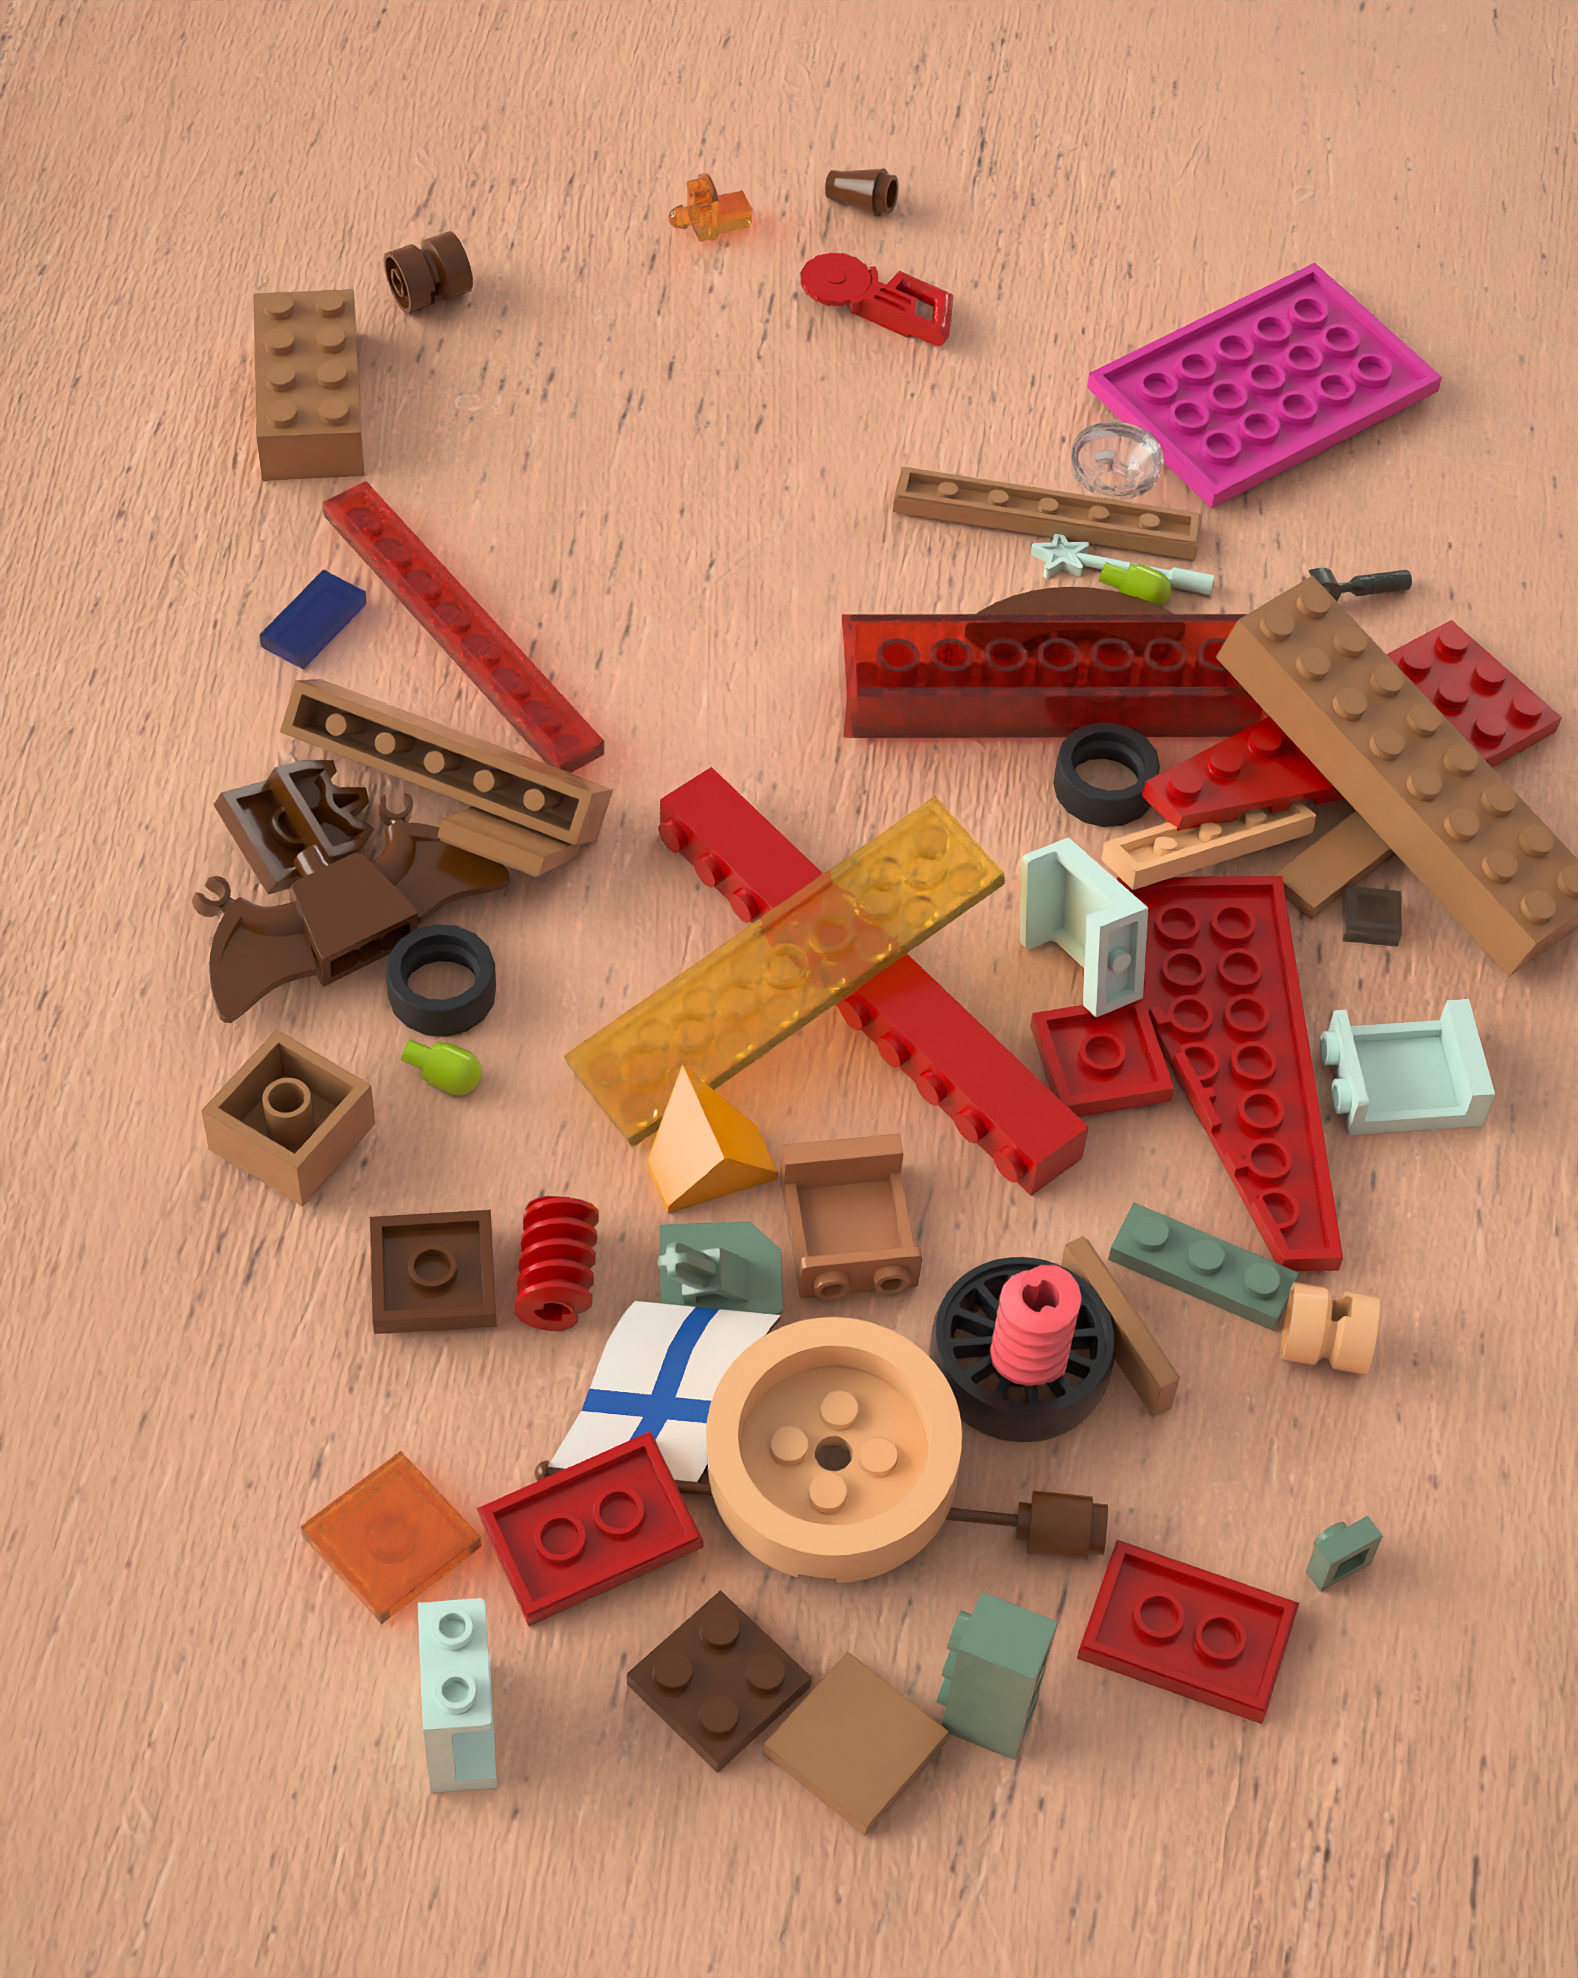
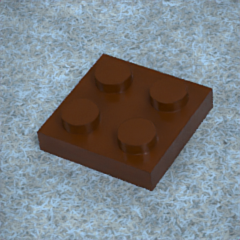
M491 1210L370 1217L372 1321L374 1334L497 1327Z
M720 1590L627 1673V1685L718 1773L810 1688L811 1676Z

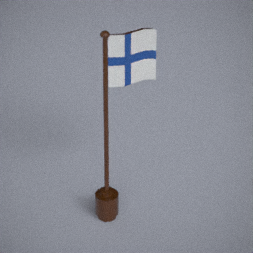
M634 1301L623 1314L606 1343L580 1414L550 1464L549 1460H546L536 1466V1480L544 1479L651 1431L680 1493L712 1496L710 1483L700 1482L708 1468L706 1427L714 1393L732 1363L744 1350L769 1334L781 1319V1315ZM1032 1490L1031 1503L1019 1502L1017 1514L951 1508L945 1520L1016 1527L1015 1540L1027 1541V1554L1087 1560L1088 1554L1104 1555L1108 1504L1093 1503V1496Z

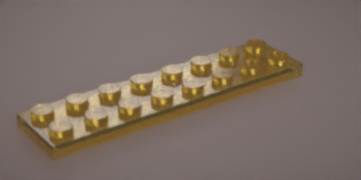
M934 796L565 1054L566 1063L633 1148L659 1129L682 1064L710 1088L715 1090L1006 884L1004 872L939 799Z

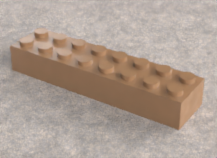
M1313 575L1238 619L1216 658L1508 977L1578 928V859Z

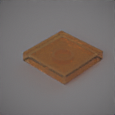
M399 1451L300 1526L303 1538L381 1624L482 1547L481 1536L402 1451Z

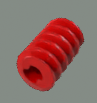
M560 1196L537 1197L528 1203L525 1208L526 1212L523 1215L524 1233L521 1236L522 1254L519 1257L520 1275L517 1278L518 1296L515 1299V1315L520 1321L534 1328L545 1331H564L572 1328L578 1322L577 1314L586 1312L592 1307V1294L588 1290L594 1285V1273L590 1269L596 1264V1252L592 1248L597 1244L598 1233L594 1227L599 1223V1210L593 1204L582 1199Z

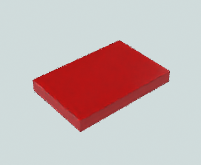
M651 1431L476 1508L480 1521L528 1627L704 1547L702 1536Z
M1116 1540L1078 1651L1077 1659L1262 1724L1299 1603Z

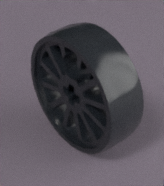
M1001 1258L989 1261L970 1270L959 1278L946 1293L937 1309L932 1326L929 1357L935 1362L949 1383L958 1404L961 1420L979 1432L1006 1441H1043L1065 1434L1082 1423L1101 1401L1107 1389L1115 1359L1114 1330L1105 1304L1085 1280L1069 1269L1060 1266L1068 1271L1078 1283L1082 1298L1070 1350L1089 1349V1359L1070 1352L1065 1372L1084 1380L1077 1387H1073L1062 1375L1053 1382L1045 1383L1058 1398L1043 1402L1039 1399L1037 1385L1026 1386L1016 1384L1000 1375L992 1363L990 1354L999 1307L998 1300L1000 1299L1004 1284L1012 1276L1040 1265H1058L1037 1258ZM980 1307L988 1318L975 1314V1312ZM956 1329L978 1336L953 1339ZM986 1357L967 1370H963L956 1360ZM995 1373L1000 1381L994 1393H988L976 1385ZM1009 1387H1024L1027 1403L1005 1400L1004 1398Z

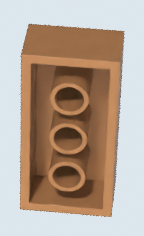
M354 289L253 293L256 436L262 481L364 476L358 332Z

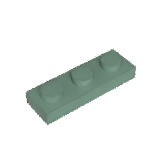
M1133 1203L1111 1246L1108 1260L1272 1331H1275L1287 1305L1291 1286L1294 1282H1297L1299 1272L1137 1203Z

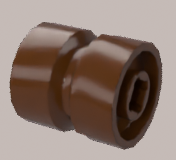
M451 231L423 240L421 249L414 244H410L384 254V270L388 285L396 303L406 314L433 305L435 296L440 297L442 300H448L472 291L473 276L467 254L458 237Z

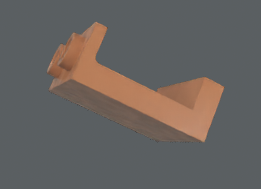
M900 1134L782 1145L780 1179L800 1298L818 1297L824 1300L841 1298L848 1293L867 1291L893 1294L901 1292L908 1287H917L919 1285L922 1254L920 1247L914 1244L901 1170L904 1153Z

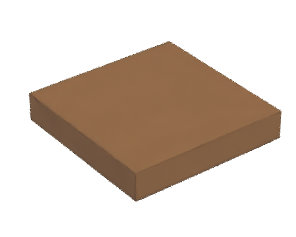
M474 806L442 819L437 836L442 842L534 877H538L577 858L581 848V844H570Z
M847 1651L764 1743L763 1754L865 1836L946 1743L949 1731Z

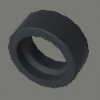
M1106 722L1088 724L1074 730L1062 742L1058 754L1053 781L1056 797L1069 814L1084 823L1111 827L1123 826L1137 820L1151 806L1142 797V792L1146 781L1159 775L1160 763L1157 751L1144 735L1128 726ZM1107 759L1119 762L1131 769L1138 778V782L1121 790L1100 789L1083 781L1075 772V768L1089 760Z
M435 924L414 930L399 940L388 956L386 969L387 992L393 1013L408 1028L431 1036H451L466 1032L485 1019L495 1001V962L489 946L475 933L455 925ZM438 961L455 962L467 967L475 975V983L470 989L459 996L445 1000L425 998L414 993L407 984L408 978L423 965Z

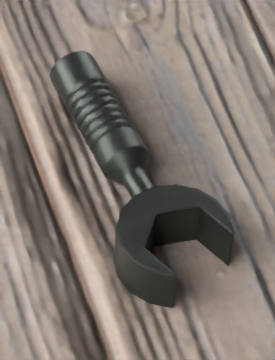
M1315 568L1308 570L1310 575H1313L1336 601L1340 598L1341 593L1351 592L1356 596L1409 590L1412 585V577L1408 570L1354 576L1349 582L1338 583L1330 569Z

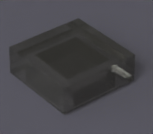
M1346 886L1343 894V941L1398 947L1402 936L1401 891Z

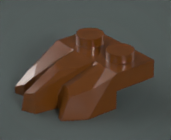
M301 760L275 767L267 780L221 792L213 804L268 895L289 889L295 881L302 878L294 865V860L306 848L313 845L322 846L334 863L363 848L374 831L368 823L354 819L369 803L366 787H338L334 785L331 781L337 773L334 760Z

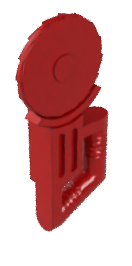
M845 253L817 255L815 258L807 261L800 272L801 286L805 294L809 295L816 302L827 306L846 305L852 314L855 313V315L906 338L912 335L935 346H942L949 338L954 296L945 290L927 282L925 283L902 271H898L886 285L878 281V271L875 266L868 269L867 265L863 264L858 258ZM917 299L933 307L932 321L915 314Z

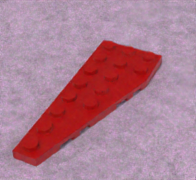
M1453 620L1386 654L1492 768L1555 733L1562 719L1557 712ZM1270 716L1147 780L1142 792V797L1168 822L1177 827V831L1200 827L1202 824L1211 822L1217 824L1238 820L1240 812L1267 807L1270 813L1289 810L1292 802L1312 799L1315 805L1345 799Z
M1282 876L1172 877L1134 890L1120 877H1117V881L1148 907L1143 999L1158 1042L1275 1263L1294 1271H1339L1343 1261L1342 1246Z

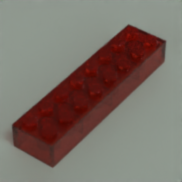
M842 614L838 660L843 738L1068 737L1074 730L1088 724L1106 722L1128 726L1145 737H1231L1267 718L1269 715L1216 658L1238 619L1247 614Z

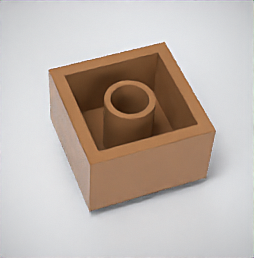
M278 1029L268 1037L201 1110L209 1150L302 1207L375 1125L370 1084Z

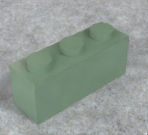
M981 1592L973 1614L961 1610L948 1641L947 1649L950 1652L942 1671V1676L945 1678L936 1702L946 1706L942 1726L949 1731V1734L1015 1760L1038 1703L1058 1625L1057 1621L985 1592Z

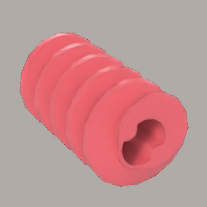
M1040 1265L1031 1270L1020 1272L1012 1276L1002 1288L990 1354L992 1363L1000 1375L1013 1383L1026 1386L1040 1385L1053 1382L1065 1374L1082 1298L1078 1283L1068 1271L1060 1266Z

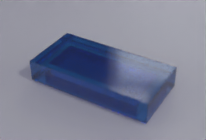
M323 569L259 634L261 647L304 670L367 604L366 591Z

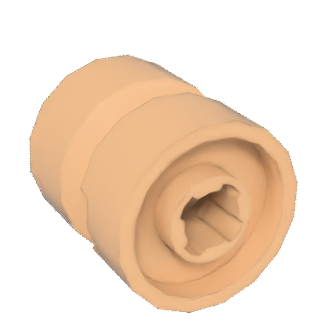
M1294 1282L1290 1289L1284 1316L1280 1359L1315 1366L1321 1358L1328 1359L1333 1370L1362 1375L1368 1374L1377 1340L1380 1316L1379 1297L1345 1291L1338 1299L1331 1297L1328 1288Z

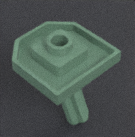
M750 1221L659 1225L660 1256H658L657 1262L660 1269L661 1304L773 1315L783 1314L781 1249Z

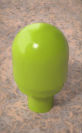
M1105 562L1098 582L1120 589V593L1144 599L1160 607L1167 603L1171 595V585L1166 575L1140 563L1138 565L1130 563L1126 570Z
M410 1039L401 1056V1061L422 1069L421 1079L428 1081V1085L452 1095L461 1096L472 1092L479 1085L482 1078V1067L478 1058L471 1052L448 1042L443 1044L437 1041L430 1048Z

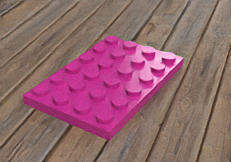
M1313 263L1090 372L1087 388L1212 509L1438 392L1442 377L1322 268Z

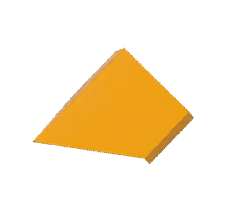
M682 1064L647 1159L648 1170L667 1213L778 1179V1171L758 1127Z

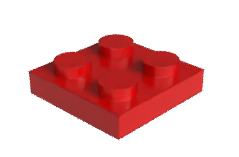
M1143 998L1098 1017H1095L1083 1005L1032 1013L1030 1027L1050 1090L1078 1117L1170 1102L1172 1100L1174 1086Z

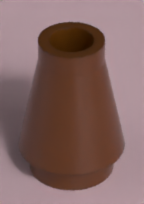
M885 168L853 171L831 170L826 178V198L838 200L874 216H880L882 212L891 213L897 202L898 178L896 175L888 174Z

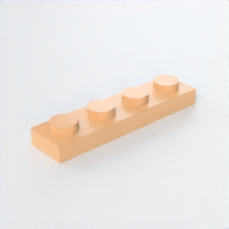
M1297 801L1291 803L1289 810L1270 813L1266 807L1240 812L1238 820L1217 824L1211 822L1202 824L1200 827L1177 831V827L1168 822L1104 842L1102 861L1134 890L1312 834L1316 815L1302 802Z

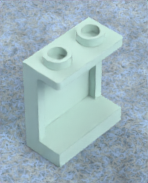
M1070 838L1025 854L1021 860L1019 942L1029 950L1054 941L1084 968L1083 1006L1095 1017L1142 999L1148 907Z
M1469 999L1447 1000L1440 1020L1350 1026L1347 1010H1334L1328 1031L1321 1033V1059L1325 1066H1331L1334 1076L1331 1087L1333 1108L1336 1114L1343 1113L1348 1136L1484 1125L1495 1096V1091Z
M481 1598L418 1603L423 1734L431 1793L497 1788L486 1603Z

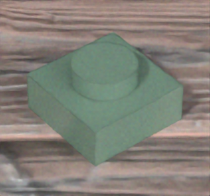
M1369 1516L1350 1526H1347L1345 1522H1338L1324 1530L1315 1539V1549L1306 1573L1321 1592L1371 1564L1383 1535Z

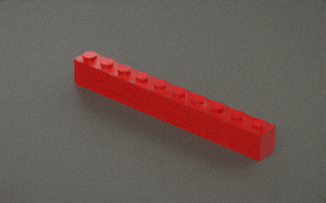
M710 767L660 799V825L658 831L667 848L674 853H681L694 866L698 877L706 886L710 888L715 887L730 901L732 909L742 921L746 923L751 922L766 937L769 946L779 957H787L803 973L807 984L813 991L818 994L824 993L840 1009L841 1015L851 1028L856 1031L862 1030L877 1045L881 1056L890 1066L902 1069L916 1083L919 1093L928 1103L938 1105L954 1120L958 1131L968 1142L977 1143L991 1156L1004 1178L1010 1182H1017L1032 1196L1083 1158L1089 1127L718 772Z

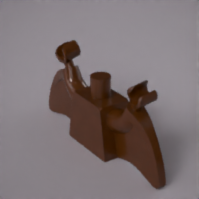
M404 793V807L406 810L399 814H394L386 808L385 794L380 799L379 816L381 821L388 827L385 829V850L374 861L371 862L364 854L353 853L333 863L320 845H313L299 853L294 860V865L302 878L290 886V903L262 907L242 897L234 900L230 897L231 888L229 883L220 876L208 878L205 887L214 892L219 897V900L212 901L207 899L204 894L195 892L192 904L197 913L204 917H214L222 912L224 913L213 937L209 959L210 987L220 1020L225 1023L237 1020L266 994L285 983L317 975L324 987L389 955L399 940L418 929V924L422 923L443 905L464 897L507 887L510 880L509 870L503 864L440 841V838H437L439 827L421 823H408L412 816L413 800L409 794Z

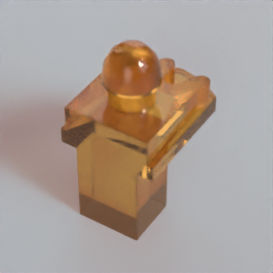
M702 173L698 174V179L687 181V206L678 205L674 207L668 215V220L677 229H687L691 225L699 242L709 239L712 241L718 239V234L751 227L752 207L743 190L717 195L716 188L709 174Z

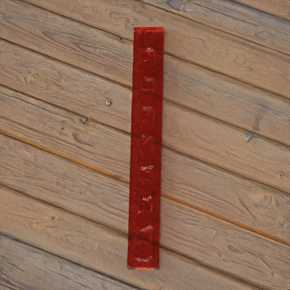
M367 481L322 502L324 517L547 765L572 773L604 755V740Z

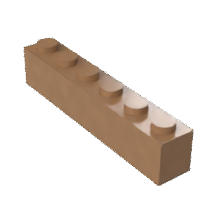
M323 679L295 680L280 729V733L573 845L597 841L613 789Z

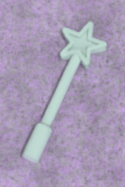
M1054 534L1052 543H1033L1031 548L1032 556L1046 562L1043 575L1045 578H1050L1061 570L1073 576L1081 577L1083 566L1103 570L1105 562L1127 570L1131 563L1088 554V542H1068L1064 535ZM1148 566L1165 574L1171 588L1211 596L1215 575L1176 567L1166 570Z

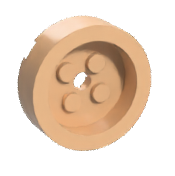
M844 1317L814 1318L783 1326L760 1338L744 1350L726 1371L716 1388L710 1404L706 1427L708 1476L711 1493L723 1522L737 1541L757 1559L784 1574L798 1578L799 1574L817 1578L836 1579V1583L860 1581L884 1574L899 1567L921 1551L936 1535L951 1509L957 1488L962 1451L961 1417L953 1391L938 1366L922 1349L904 1336L884 1326ZM822 1445L825 1447L839 1446L845 1450L849 1449L852 1459L846 1468L839 1471H829L818 1464L816 1456Z

